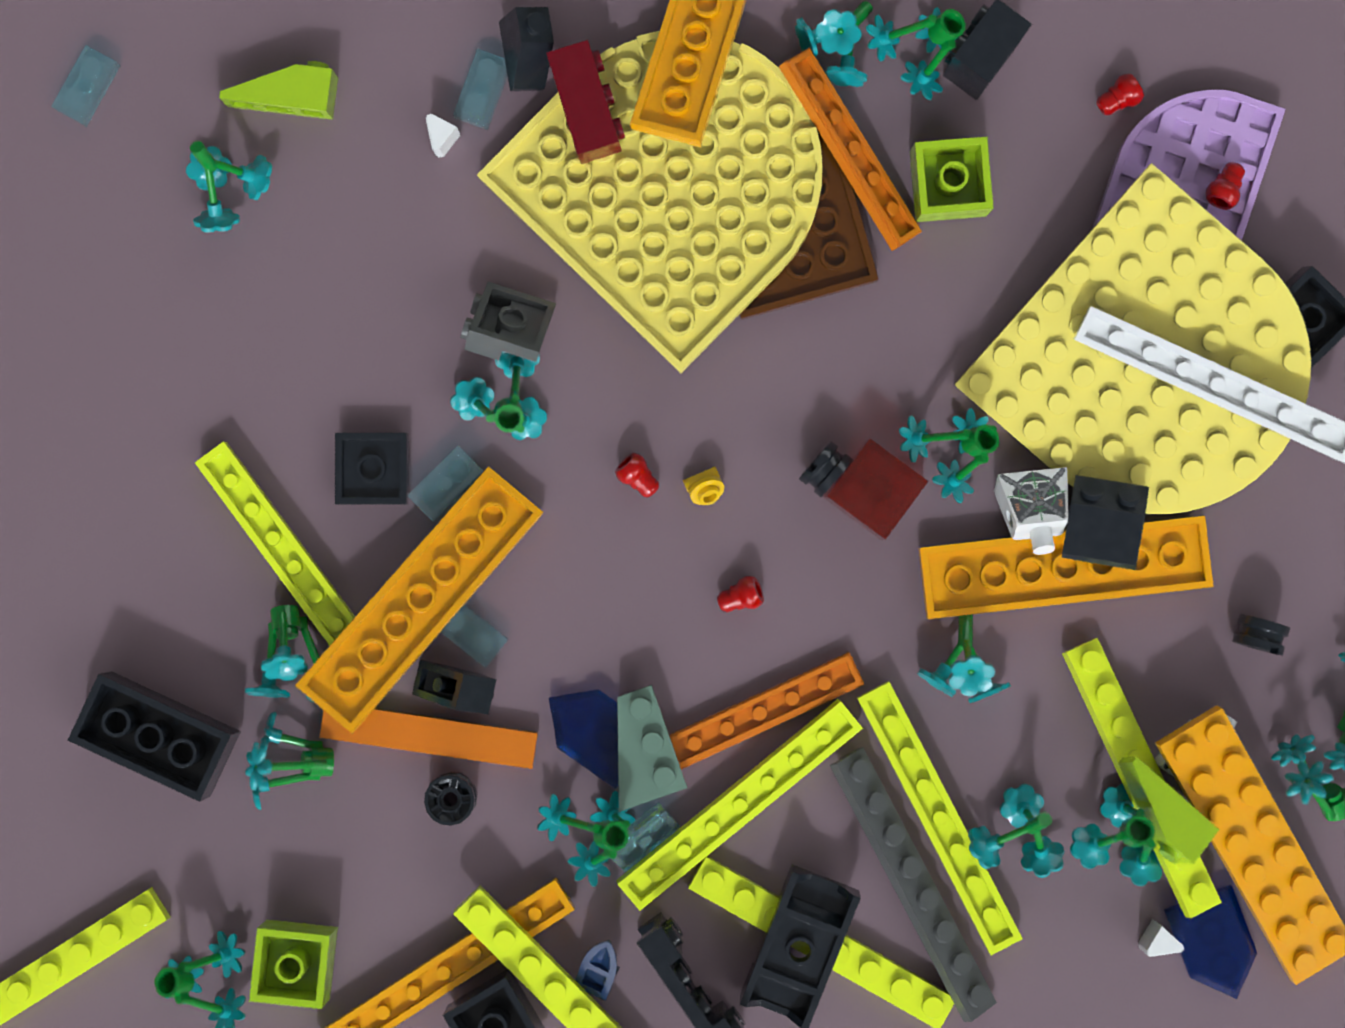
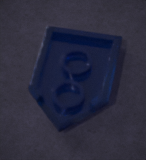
M600 689L549 697L557 748L616 789L619 785L617 701Z
M1232 885L1216 890L1222 903L1193 918L1185 917L1179 904L1164 909L1173 936L1183 944L1184 951L1180 952L1189 977L1237 999L1257 956V950Z

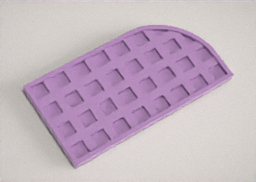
M1227 90L1196 91L1171 99L1155 108L1124 139L1117 153L1093 227L1148 165L1152 163L1242 241L1286 109ZM1236 162L1241 164L1245 170V175L1241 181L1242 186L1239 190L1240 200L1232 209L1223 210L1216 208L1206 200V188L1211 182L1216 180L1217 175L1222 172L1227 163Z

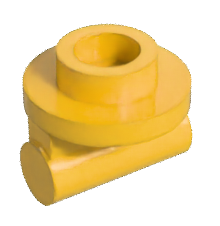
M715 466L683 480L692 502L698 505L713 504L724 492V484Z

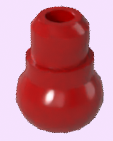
M1123 74L1116 79L1113 86L1107 89L1106 93L1098 97L1096 104L1103 115L1109 116L1117 110L1138 105L1144 98V92L1132 74Z
M1229 162L1224 166L1222 172L1217 175L1216 180L1211 182L1206 188L1205 194L1208 203L1223 210L1232 209L1238 204L1240 200L1239 190L1242 186L1241 181L1245 175L1244 167L1241 164Z
M632 453L627 456L615 470L616 477L620 482L630 485L643 497H650L659 489L658 480L651 475L652 472L647 467L645 458L638 453Z
M745 576L737 584L730 586V589L720 592L717 596V601L720 609L724 612L744 608L756 609L763 604L764 595L758 580L754 576Z

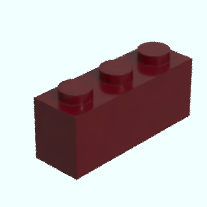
M585 40L547 52L580 163L584 164L622 152L619 140L625 139L620 118L612 119L609 106L615 105L609 83L601 84L598 73L605 71L599 49L591 51L589 41Z

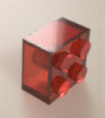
M870 438L865 441L853 457V461L837 479L824 499L878 539L886 540L929 481Z

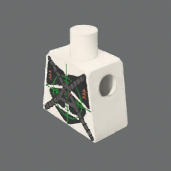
M1067 468L998 474L994 493L1011 537L1015 540L1031 539L1034 554L1043 555L1053 552L1055 550L1053 536L1062 535L1068 522Z

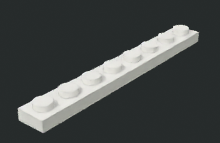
M1089 306L1073 338L1074 340L1345 463L1344 421Z

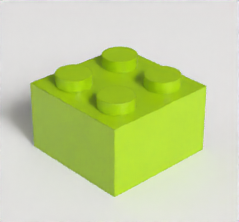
M987 137L914 143L909 153L916 222L986 217L994 209Z
M265 920L257 928L249 1002L322 1009L331 996L338 927Z

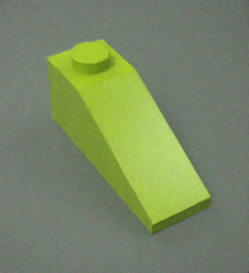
M308 61L307 65L295 64L220 91L219 98L227 107L333 120L338 77L332 68H329L328 64Z
M1122 757L1118 764L1138 809L1142 808L1145 812L1144 816L1154 824L1155 836L1153 840L1160 846L1159 853L1174 864H1194L1219 829L1139 758Z

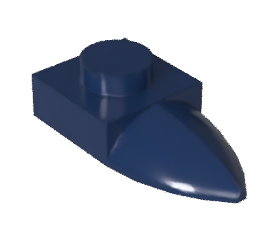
M610 940L600 942L587 951L575 979L586 992L606 1001L611 992L620 968L617 966L616 953Z

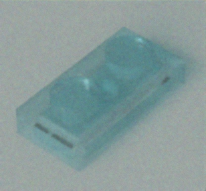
M85 45L51 107L87 127L121 65Z
M477 48L453 113L454 118L488 130L508 77L505 58Z
M458 445L407 496L432 521H435L484 470Z
M464 605L441 631L443 635L485 668L509 640L467 605Z
M658 802L627 828L629 831L628 843L623 849L617 851V857L611 860L626 873L681 828V826L666 808Z

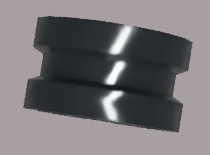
M832 441L828 443L799 478L805 485L811 484L814 487V492L820 498L853 461L847 454L842 455L837 451L838 446Z
M1240 614L1237 623L1241 626L1239 632L1234 633L1232 642L1283 656L1285 647L1282 643L1284 638L1289 636L1290 627Z
M449 772L440 775L429 785L425 792L424 804L426 812L432 820L441 825L452 826L462 823L470 816L477 804L478 795L476 787L467 776L461 773ZM449 792H453L457 796V803L454 806H451L447 800H443L444 796Z

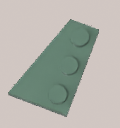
M652 684L618 696L620 812L686 789L687 784Z

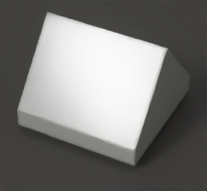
M429 114L425 118L432 150L438 158L444 157L461 134L456 126L433 114Z
M1153 919L1138 942L1139 949L1149 957L1184 951L1183 944Z

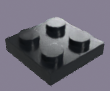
M335 433V505H408V433Z

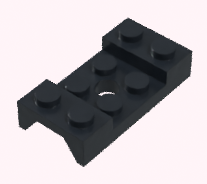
M792 864L755 963H752L740 993V1005L744 1007L761 1006L787 1016L800 1028H809L860 902L859 890ZM803 941L810 946V952L805 957L797 958L790 953V946L794 942Z
M660 912L638 928L642 937L636 942L695 1028H744L745 1022L734 1006L728 1009L722 1000L711 1007L713 1001L702 985L696 987L693 984L690 976L692 971L682 957V943L684 942L681 936H683V933L672 917L666 920L662 912Z

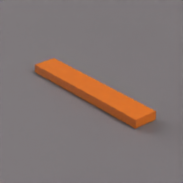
M810 47L779 66L781 72L802 103L805 111L890 249L893 251L921 233L922 230Z
M850 652L837 656L669 734L681 770L865 685Z
M374 708L353 734L323 710L319 738L533 769L538 732Z

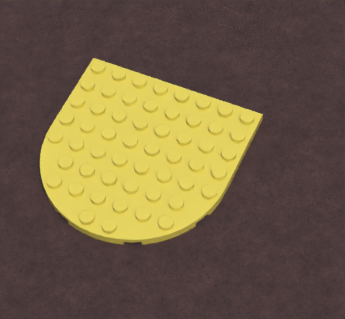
M656 31L636 36L637 39L616 48L611 47L600 54L605 71L598 73L601 84L609 83L615 105L609 106L612 119L620 118L625 139L619 140L622 152L581 164L576 153L559 93H557L477 176L682 374L794 258L805 241L816 215L822 187L823 165L817 128L780 68L767 57L743 43L740 45L733 42L701 147L632 130L630 122L660 32Z
M1151 163L954 384L1050 469L1066 467L1068 484L1074 487L1076 475L1148 486L1146 514H1173L1207 507L1241 491L1273 464L1285 449L1290 438L1074 340L1073 338L1089 306L1304 404L1307 401L1310 385L1311 355L1309 339L1299 307L1278 274L1253 250Z

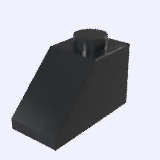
M515 7L499 21L510 91H542L546 86L550 66L547 52L552 51L554 45L548 7Z
M420 660L412 695L453 710L488 715L497 679L460 668Z

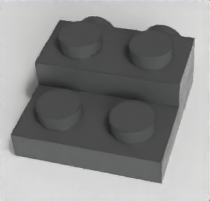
M487 282L483 295L476 293L470 311V314L474 315L473 319L467 317L463 325L460 338L466 340L464 350L496 360L500 359L503 351L536 362L554 314L556 303Z

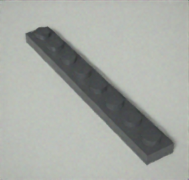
M864 748L855 749L831 764L830 767L964 1022H972L997 1002Z

